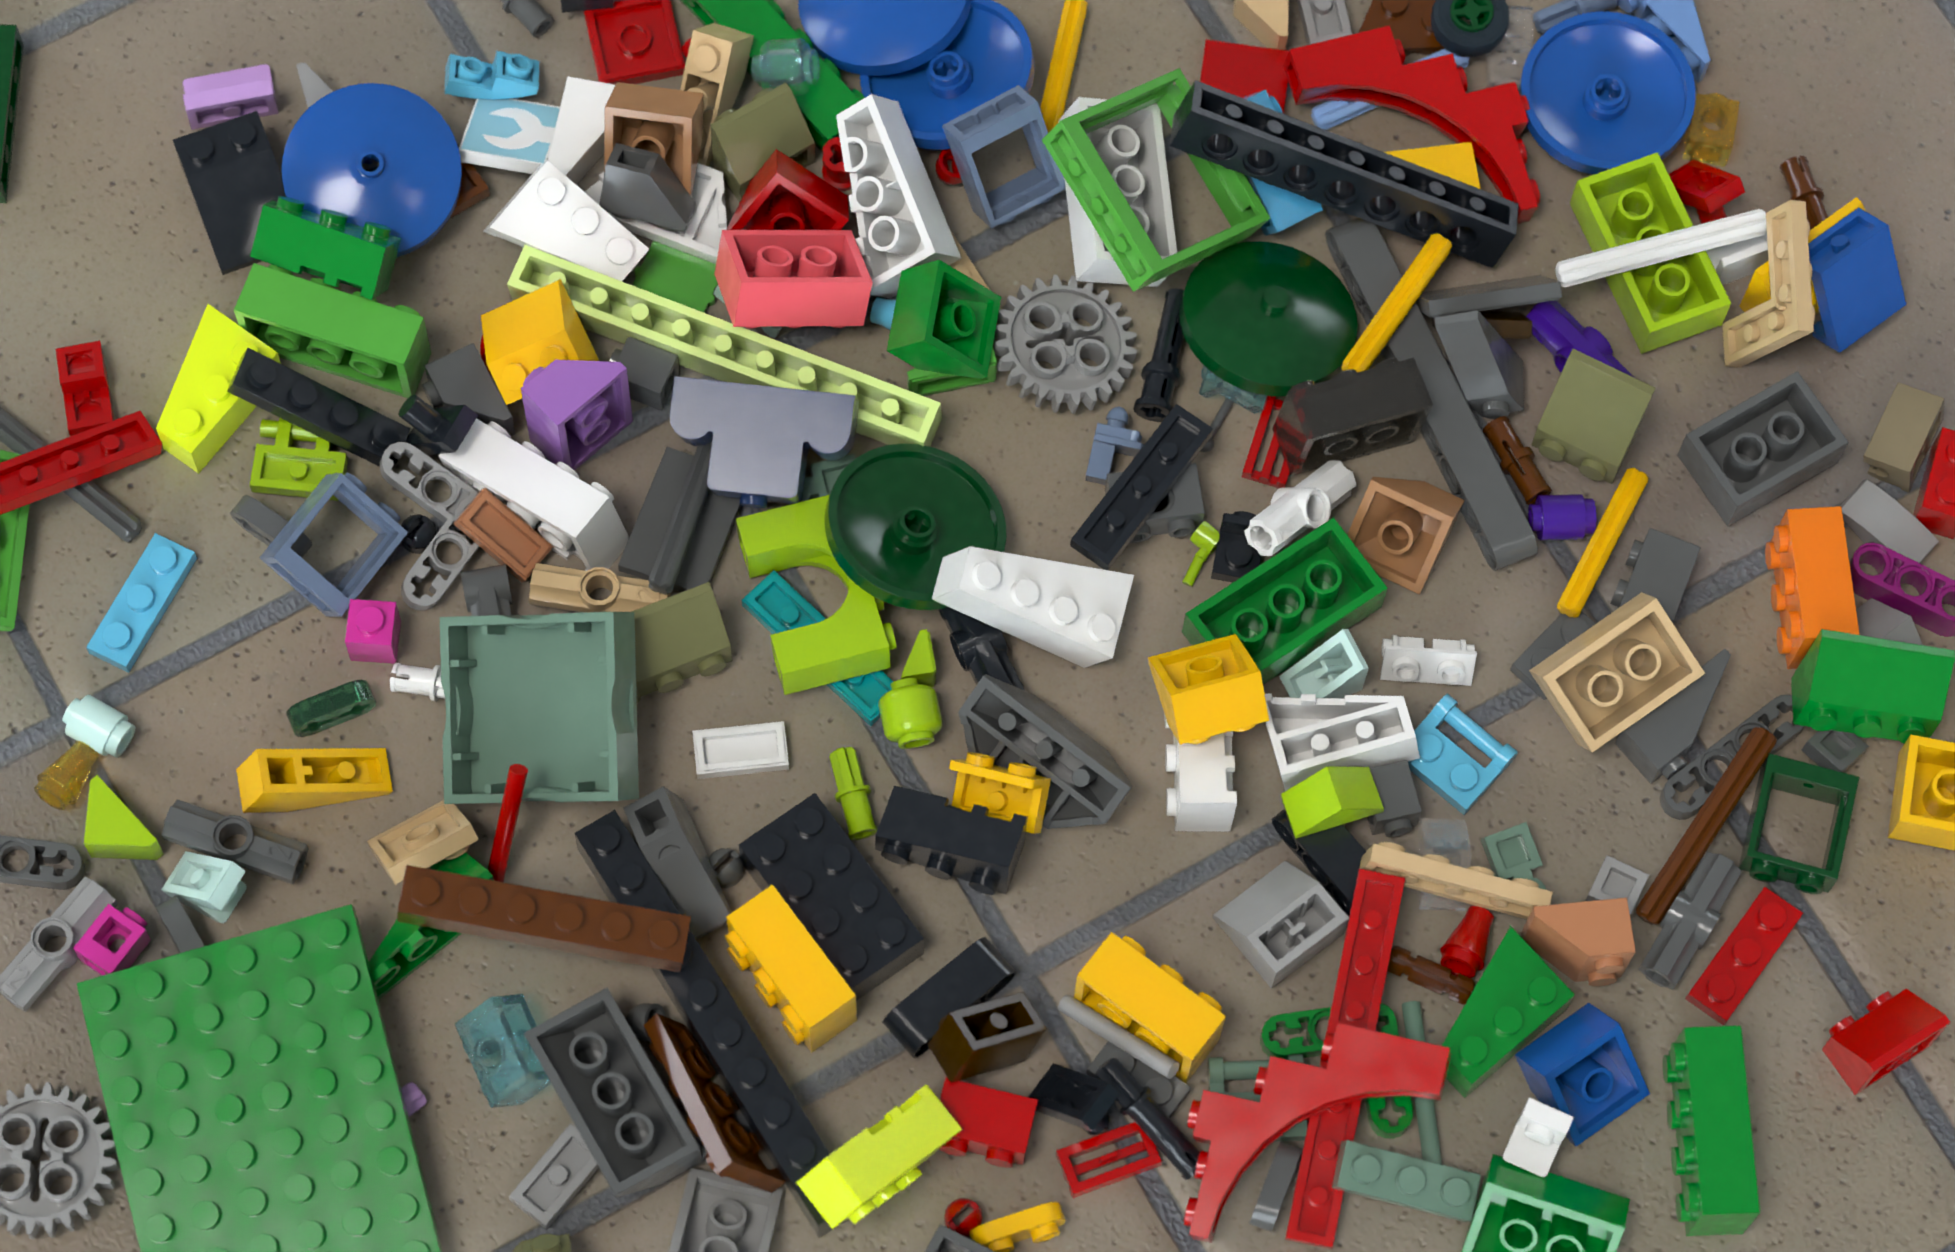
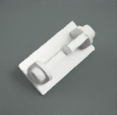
M1392 635L1391 639L1382 640L1381 655L1383 662L1380 680L1471 686L1477 651H1475L1474 645L1466 644L1465 639H1460V641L1433 639L1432 648H1424V638Z

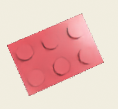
M722 230L714 274L733 327L754 329L758 327L801 328L803 326H830L833 328H843L846 326H864L873 282L852 230Z

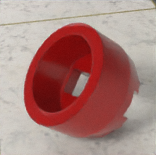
M944 149L936 161L935 172L939 180L946 185L960 184L962 180L951 149ZM948 160H952V162H951L952 172H950L949 169H948V165H947V161H948Z
M967 1198L956 1199L946 1208L944 1215L945 1227L966 1238H970V1231L982 1225V1211L973 1200ZM969 1207L974 1210L958 1227L953 1223V1220L965 1208Z

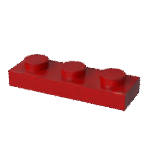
M1764 887L1685 999L1724 1026L1801 918L1803 912Z

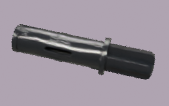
M1111 1058L1098 1068L1095 1076L1097 1079L1109 1082L1120 1093L1116 1099L1122 1107L1120 1113L1123 1116L1128 1114L1182 1174L1184 1180L1193 1177L1200 1152L1150 1096L1151 1089L1149 1087L1142 1088L1118 1059Z

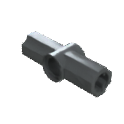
M178 799L170 806L161 834L164 840L215 858L233 861L241 868H247L292 885L300 878L309 850L307 844L250 825L241 816H224ZM239 834L247 837L243 846L238 849L231 850L224 847L226 840L232 835Z
M1707 851L1704 858L1702 857L1685 891L1682 892L1680 890L1659 926L1662 930L1638 969L1649 981L1660 987H1667L1672 990L1679 983L1697 949L1701 950L1721 916L1719 910L1742 872L1735 865L1734 861L1722 854H1714Z

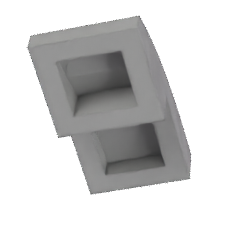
M1868 479L1863 480L1840 505L1842 507L1843 520L1864 543L1874 542L1881 544L1920 563L1939 542L1905 507Z

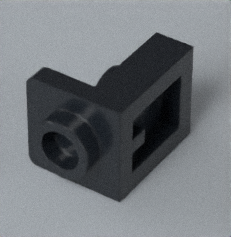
M1245 511L1223 514L1219 533L1220 539L1217 544L1211 579L1233 583L1260 565L1261 555L1254 547L1248 545L1244 532L1249 527L1250 520L1256 516L1255 514Z

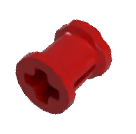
M834 137L827 141L822 149V177L824 181L838 190L847 191L852 189L850 173L845 172L840 138Z

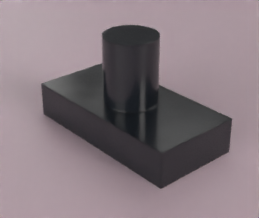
M415 394L403 403L398 413L399 417L413 427L405 442L415 446L426 455L456 452L478 417V414L465 404L432 408Z
M1053 1063L1028 1097L1038 1100L1037 1112L1081 1127L1089 1135H1096L1102 1132L1108 1125L1110 1116L1107 1111L1120 1093L1109 1082Z

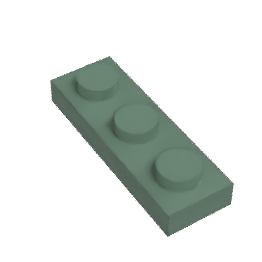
M1345 1140L1341 1141L1332 1188L1462 1222H1471L1481 1175Z

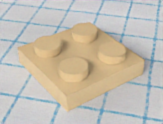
M444 800L368 840L367 843L374 857L396 885L404 880L406 865L428 869V867L442 859L450 860L461 856L469 849L470 844L479 839L471 823L455 804H444Z

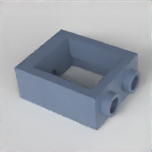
M1019 85L942 125L972 210L991 229L997 225L1012 221L1016 215L1035 205L1048 202L1055 194L1066 189L1063 174L1042 141L1048 134V130L1038 101ZM1022 127L1036 168L986 194L972 153Z
M342 473L326 474L259 557L326 617H342L349 608L350 599L358 597L408 534V531L398 523L401 520L400 516L386 504L381 502L376 504L365 494L367 487L350 473H345L344 475ZM332 495L378 534L337 587L333 586L291 549V546Z

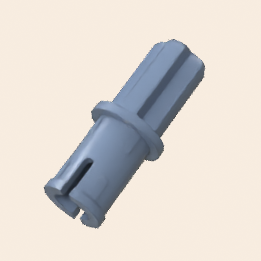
M1563 0L1533 14L1535 29L1539 34H1544L1554 25L1567 18L1588 12L1613 9L1617 7L1618 0Z

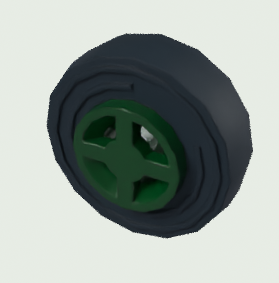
M1435 0L1431 10V28L1436 40L1447 51L1459 56L1477 57L1490 53L1502 42L1509 26V8L1505 0ZM1465 17L1469 20L1470 24L1466 23L1463 18Z

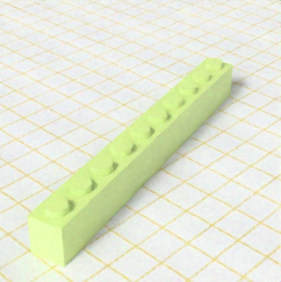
M524 245L507 283L512 300H515L561 279L584 329L625 344L628 336L678 355L679 365L720 381L855 395L859 401L856 433L887 445L919 444L930 447L942 420L941 403L746 328L733 327L732 323L527 245Z

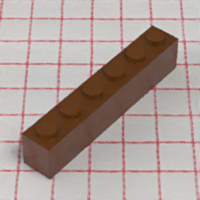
M406 865L397 910V922L680 972L683 964L691 916L410 865Z

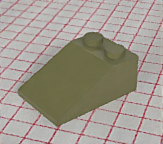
M1572 349L1537 427L1531 446L1537 448L1547 459L1556 462L1564 461L1579 468V471L1591 480H1604L1612 484L1637 435L1656 388L1580 351Z

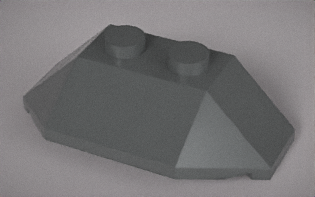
M985 674L958 711L961 724L964 727L969 752L995 757L993 765L1008 768L1009 762L1035 766V775L1051 778L1042 824L1047 829L1106 824L1133 787L1107 749L1034 694Z

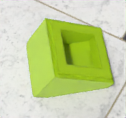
M924 629L919 631L902 672L901 679L917 678L918 684L934 687V684H936V665L930 632Z

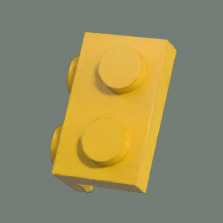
M967 752L966 759L950 760L949 769L958 771L951 806L971 812L974 804L985 806L989 809L988 817L1010 822L1014 813L1028 816L1026 832L1032 834L1041 833L1051 778L1035 775L1036 767L1023 763L1009 762L1008 768L993 765L995 757L981 753Z

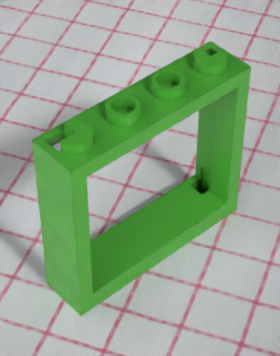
M1180 68L1061 120L1042 139L1133 292L1250 237L1271 219L1262 205L1261 199L1256 195L1244 174L1188 154L1231 227L1162 259L1087 136L1088 133L1157 103L1172 128L1173 116L1191 88Z

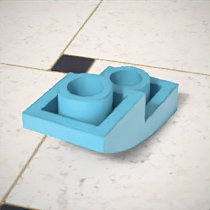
M497 51L493 64L482 62L474 57L450 54L445 67L444 94L474 99H512L535 95L539 88V61L529 59L521 54Z

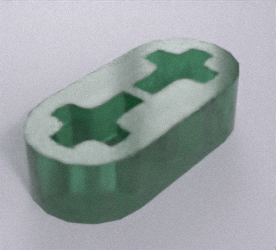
M362 679L354 680L294 704L286 711V716L294 735L305 737L369 712L376 706V700L368 681Z

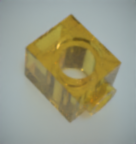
M1696 93L1694 112L1686 132L1682 159L1690 161L1694 159L1702 163L1725 167L1733 148L1740 101L1730 100L1718 93H1708L1705 95ZM1703 123H1713L1720 130H1710Z

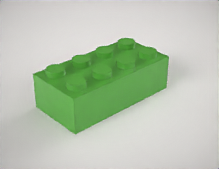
M256 263L253 264L234 308L238 325L275 350L280 358L404 398H409L416 393L425 371L424 365L428 363L432 354L424 317L420 316L414 309L404 305H396L393 308L378 303L376 299L370 300L362 297L359 291H355L352 294L337 290L334 286L323 283V279L311 278L309 281L296 277L291 271L272 264L268 267Z

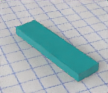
M775 570L741 600L742 606L772 634L818 623L826 619ZM880 670L826 685L868 725L872 726L881 717L878 702L882 695L891 690L890 684L893 681Z

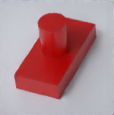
M1694 159L1669 174L1682 203L1696 209L1701 224L1726 218L1727 215L1723 206L1745 193L1739 176Z

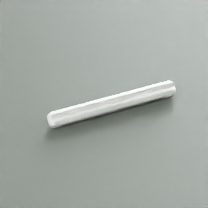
M1756 209L1559 261L1555 268L1556 277L1561 282L1562 287H1569L1765 235L1767 233L1766 213L1762 209Z

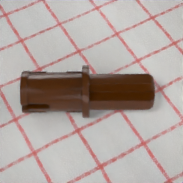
M1795 156L1784 161L1780 165V170L1791 194L1790 200L1806 202L1807 219L1811 230L1828 218L1822 203L1824 193L1822 188L1816 186L1807 158L1799 156L1800 164H1798L1797 157Z

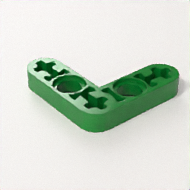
M1381 1003L1377 1021L1385 1022L1386 1025L1382 1026L1380 1032L1399 1036L1394 1012L1387 1005ZM1331 1007L1272 1016L1265 1022L1260 1034V1045L1263 1052L1268 1057L1273 1056L1281 1059H1287L1288 1055L1302 1054L1303 1058L1321 1056L1324 1042L1316 1036L1315 1025L1319 1021L1329 1020ZM1300 1023H1307L1306 1038L1310 1046L1302 1045L1303 1036L1289 1039L1287 1048H1280L1278 1041H1270V1037L1274 1036L1277 1027H1283L1285 1034L1292 1035L1300 1033L1302 1028ZM1384 1097L1365 1098L1368 1121L1371 1129L1377 1135L1386 1139H1394L1402 1136L1407 1131L1413 1118L1411 1097H1391L1393 1111L1402 1112L1403 1116L1398 1118L1396 1126H1390L1387 1119H1380L1378 1116L1383 1114L1385 1109Z

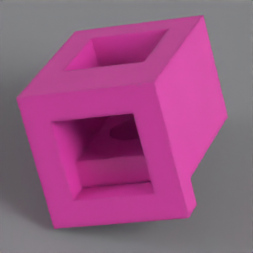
M108 904L73 949L82 963L101 976L130 968L151 941L146 929H144L148 923L127 907L120 912ZM115 940H125L117 952L110 950V946Z

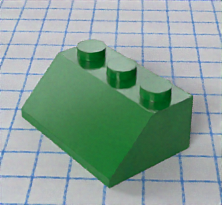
M1821 629L1791 678L1793 724L1811 727L1817 731L1832 730L1854 733L1862 738L1877 737L1896 740L1905 744L1910 735L1930 738L1942 720L1955 661V650Z
M1493 1154L1478 1194L1472 1221L1469 1224L1461 1252H1616L1626 1227L1630 1199L1548 1172L1546 1177H1540L1506 1162L1502 1156Z

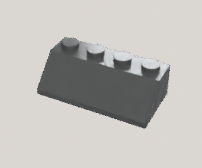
M607 987L523 1033L616 1198L659 1186L702 1162L700 1147Z

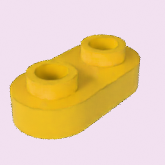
M1049 1202L989 1221L974 1228L969 1234L972 1241L994 1252H1011L1015 1249L1013 1243L1032 1238L1033 1243H1040L1060 1234L1058 1227L1063 1225L1066 1219L1060 1203Z

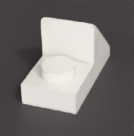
M1529 1098L1514 1125L1503 1154V1159L1537 1176L1546 1177L1574 1117Z

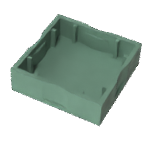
M635 612L440 617L441 684L446 703V723L442 737L444 804L502 803L509 767L512 764H521L528 769L522 801L584 802L639 799Z

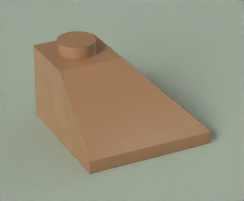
M1372 477L1347 535L1379 576L1420 595L1452 531L1465 500L1425 481Z

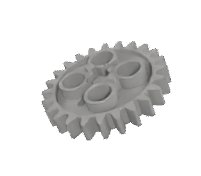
M1053 275L1048 287L1040 278H1036L1032 291L1025 285H1021L1017 298L1009 295L1004 306L1005 309H1000L998 314V325H996L994 339L997 341L993 348L996 356H1002L997 365V370L1011 371L1006 385L1011 386L1017 383L1023 385L1019 395L1021 399L1032 392L1036 395L1035 407L1039 408L1047 399L1051 401L1053 412L1057 413L1061 403H1067L1070 412L1074 414L1080 401L1089 410H1093L1097 397L1104 403H1107L1112 395V390L1116 392L1121 391L1125 382L1124 378H1129L1133 365L1130 363H1133L1137 350L1131 346H1133L1137 335L1134 332L1126 331L1131 323V317L1117 316L1122 303L1117 302L1111 305L1106 303L1109 294L1107 289L1095 295L1092 293L1093 282H1088L1082 289L1077 287L1075 276H1071L1067 285H1062L1059 277ZM1074 319H1083L1091 326H1081ZM1031 322H1041L1048 329H1039L1033 326ZM1081 359H1091L1098 366H1088ZM1046 361L1055 369H1045L1037 362Z
M46 1082L41 1095H37L29 1083L25 1086L24 1098L20 1099L11 1090H7L8 1104L4 1107L0 1105V1225L8 1219L7 1230L13 1236L25 1225L26 1233L30 1239H35L39 1227L43 1226L51 1238H55L57 1224L61 1222L72 1232L75 1230L74 1216L79 1214L85 1220L90 1221L92 1218L87 1206L93 1203L104 1207L106 1204L98 1193L100 1188L114 1189L115 1187L113 1181L105 1175L106 1172L116 1171L120 1168L116 1160L107 1157L117 1152L114 1140H104L112 1134L110 1122L98 1124L105 1114L99 1106L87 1111L90 1105L87 1095L83 1094L72 1102L73 1091L69 1086H65L60 1094L55 1096L53 1086L50 1082ZM43 1120H49V1125L43 1138V1150L50 1160L42 1161L40 1164V1198L38 1201L33 1202L32 1196L38 1181V1171L31 1161L39 1160L41 1157V1123ZM23 1126L30 1128L31 1133L24 1143L20 1145L9 1144L8 1139L14 1129ZM69 1129L78 1131L77 1141L72 1146L67 1148L56 1146L57 1138L61 1132ZM14 1173L24 1174L23 1185L14 1192L3 1191L4 1180L9 1175ZM60 1176L72 1177V1186L66 1193L62 1195L50 1193L51 1185L55 1179Z

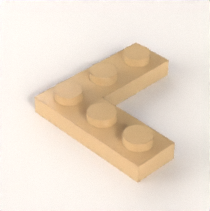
M1789 200L1766 213L1771 299L1723 323L1725 366L1741 368L1814 332L1815 309L1812 305L1811 294L1813 270L1809 261L1808 245L1810 224L1807 219L1805 201Z

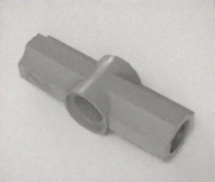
M85 876L51 917L43 919L35 925L31 932L30 941L1 973L0 994L17 1008L26 1012L60 971L68 969L76 963L78 956L73 949L108 904L114 908L118 905L116 899L94 880ZM52 937H66V943L59 951H45V945Z

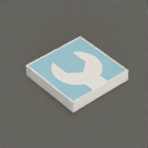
M476 99L459 146L461 162L533 174L542 163L548 160L560 107L518 99Z

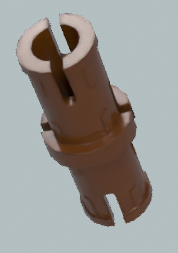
M1501 416L1488 423L1482 431L1488 437L1501 459L1499 466L1503 473L1506 475L1510 474L1525 498L1526 504H1535L1538 495H1550L1552 489L1547 485L1533 462L1535 458L1533 451L1530 447H1524L1512 428L1508 417Z

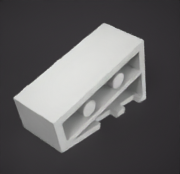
M549 160L542 163L483 231L519 245L522 248L524 245L530 246L619 281L625 279L649 250L646 245Z
M1265 693L1269 721H1266L1265 724L1285 791L1326 766L1373 768L1405 760L1409 762L1420 758L1416 735L1404 696L1345 695V699L1316 698V694H1301V698L1273 697L1272 694Z
M1164 713L1165 728H1170ZM1233 731L1211 736L1209 740L1198 744H1179L1173 734V744H1166L1165 770L1166 772H1174V788L1166 789V816H1175V831L1230 832L1237 806V791H1233L1232 772H1235V756H1232Z

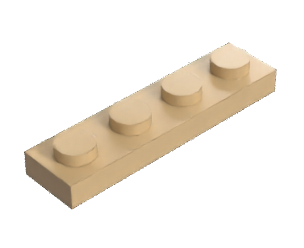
M1381 842L1378 845L1373 844L1362 856L1360 869L1405 878L1404 887L1523 919H1528L1534 906L1551 904L1553 892L1539 888V884L1532 880L1523 878L1507 880L1494 876L1495 873L1492 870L1484 867L1471 866L1463 868L1450 864V860L1443 856L1426 854L1423 857L1405 852L1403 846L1395 843Z

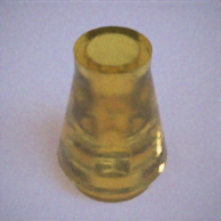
M76 740L70 749L37 776L38 783L34 787L36 794L45 803L58 810H65L69 804H75L93 764L99 757L98 752L88 744Z

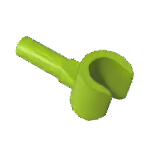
M1206 521L1200 524L1190 538V541L1200 548L1195 554L1182 581L1183 584L1190 587L1193 586L1204 561L1216 551L1220 539L1219 531Z

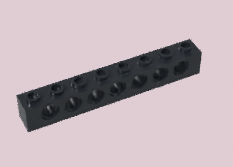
M1194 81L1173 116L1170 146L1424 243L1428 241L1432 234L1438 233L1451 241V253L1490 268L1495 266L1517 235L1518 203L1199 81Z

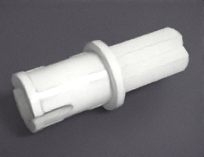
M397 662L393 665L391 673L396 674L397 677L408 678V680L390 677L391 692L429 696L431 701L445 698L441 684V665H435L433 669L403 665Z

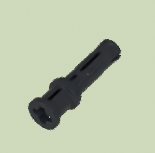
M1172 288L1166 291L1152 359L1142 369L1141 377L1144 380L1141 397L1135 401L1133 409L1138 416L1146 420L1163 422L1173 409L1171 402L1174 389L1181 383L1182 377L1177 366L1184 340L1179 314L1183 289Z

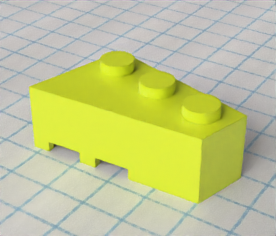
M210 304L206 306L156 427L163 449L198 474L257 407L227 392L239 361L246 349L250 348L281 364L279 355L275 350Z
M927 1084L916 1091L900 1107L896 1106L884 1115L885 1118L869 1129H864L827 1156L797 1182L798 1186L832 1229L847 1218L855 1225L876 1207L879 1208L899 1191L901 1192L923 1175L918 1166L962 1130Z

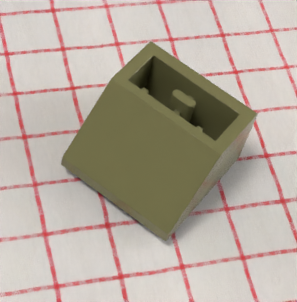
M786 82L775 89L773 87L763 89L754 96L750 103L737 110L733 108L724 111L710 125L713 165L718 171L723 172L724 181L739 203L750 181L776 149L805 168L815 162V142L791 88Z

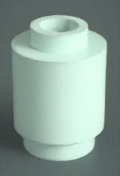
M86 695L82 700L74 699L66 709L62 719L63 723L67 724L65 728L67 736L103 756L110 754L115 758H118L126 750L136 729L135 725L128 722V716L91 695Z

